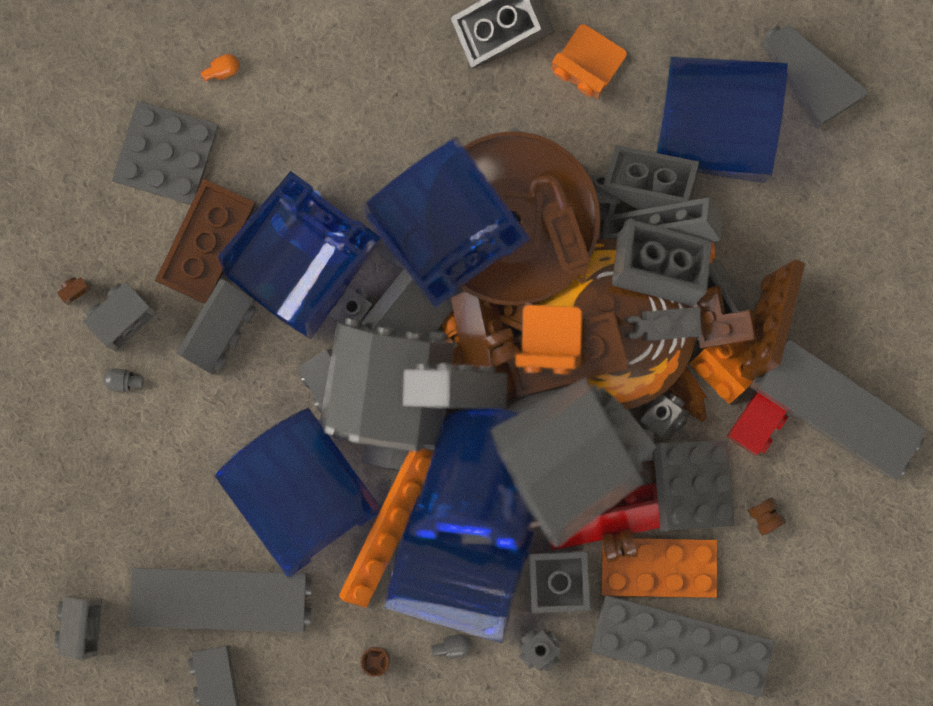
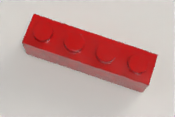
M756 392L726 437L753 456L758 455L759 452L764 454L773 442V439L770 438L775 428L781 430L789 416L785 414L787 411Z
M656 483L638 486L561 545L555 547L550 540L552 550L602 540V535L607 533L617 535L622 530L631 529L633 534L660 528Z

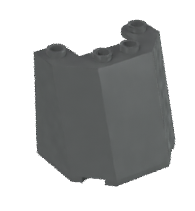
M346 317L345 321L337 320L320 416V423L325 433L350 437V441L402 450L422 451V448L440 450L446 407L403 406L404 370H416L417 364L434 365V370H436V365L451 364L454 342L447 338L446 333L430 331V335H424V337L423 333L406 331V335L394 333L395 329L378 326L377 330H371L367 326L362 325L363 320Z
M585 378L491 430L498 450L516 480L517 487L547 538L552 541L555 547L564 543L643 483L639 475L643 468L630 445L627 443L623 446L619 438L624 435L616 420L609 422L599 404L604 399L597 386L593 385L590 387Z

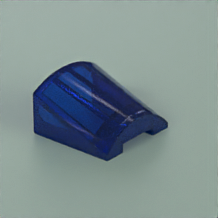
M670 56L656 153L698 161V173L766 183L772 175L777 152L786 92L788 63Z
M457 136L415 162L362 205L368 221L434 308H437L459 291V287L503 255L508 256L530 240L528 234Z
M290 171L219 253L218 259L223 274L238 288L280 321L305 337L312 339L381 237L360 221H353L315 193L310 184Z
M309 407L263 432L238 451L214 474V477L288 578L312 562L311 557L354 526L358 525L360 527L381 510L380 505L329 434L325 433L321 423Z
M474 408L461 410L444 417L409 529L411 535L438 538L441 531L444 530L488 535L492 545L520 546L535 516L517 487L516 480L505 464L491 432L493 428L520 413L493 408Z
M418 496L398 549L384 608L503 643L513 600L535 532L527 529L512 531L510 524L506 523L497 544H463L462 534H457L456 529L457 516H460L461 509Z

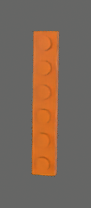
M422 448V451L408 452L339 594L343 601L367 608L441 457L437 451Z

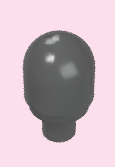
M112 368L104 374L103 382L109 390L126 392L130 391L131 387L143 388L144 377L132 376V371L127 369Z
M464 634L447 636V638L443 639V643L431 645L433 657L445 654L446 658L451 659L464 657L470 653L472 642Z

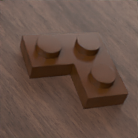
M720 286L707 288L703 297L692 306V308L700 307L702 336H698L700 348L758 338L753 309L725 314Z

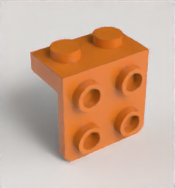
M581 24L561 54L558 52L553 59L551 70L562 81H570L576 85L582 94L598 99L624 61L626 51L592 28Z
M526 306L523 310L522 352L516 354V366L524 367V372H542V368H553V373L570 374L571 369L581 366L582 310L579 307Z
M750 340L706 347L689 363L698 375L728 404L734 401L753 382V380L750 381L741 376L743 369L742 358L748 349Z

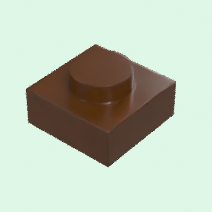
M72 277L61 285L63 289L58 291L57 294L68 305L90 291L91 288L82 277L78 279Z

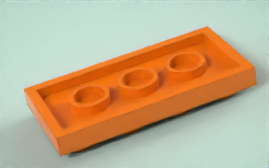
M634 539L637 557L626 558L623 556L619 557L617 561L609 563L602 540L601 596L717 598V540Z

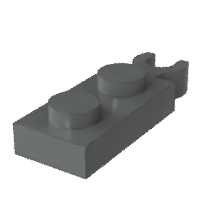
M700 307L642 312V319L637 316L624 318V322H632L635 325V330L632 333L625 334L626 338H639L644 334V341L702 336Z

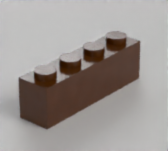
M467 292L451 297L464 366H476V372H478V367H495L491 359L493 356L492 351L486 347L484 339L504 330L498 304L483 301ZM508 362L496 366L495 373L507 374L506 401L516 399L515 385Z

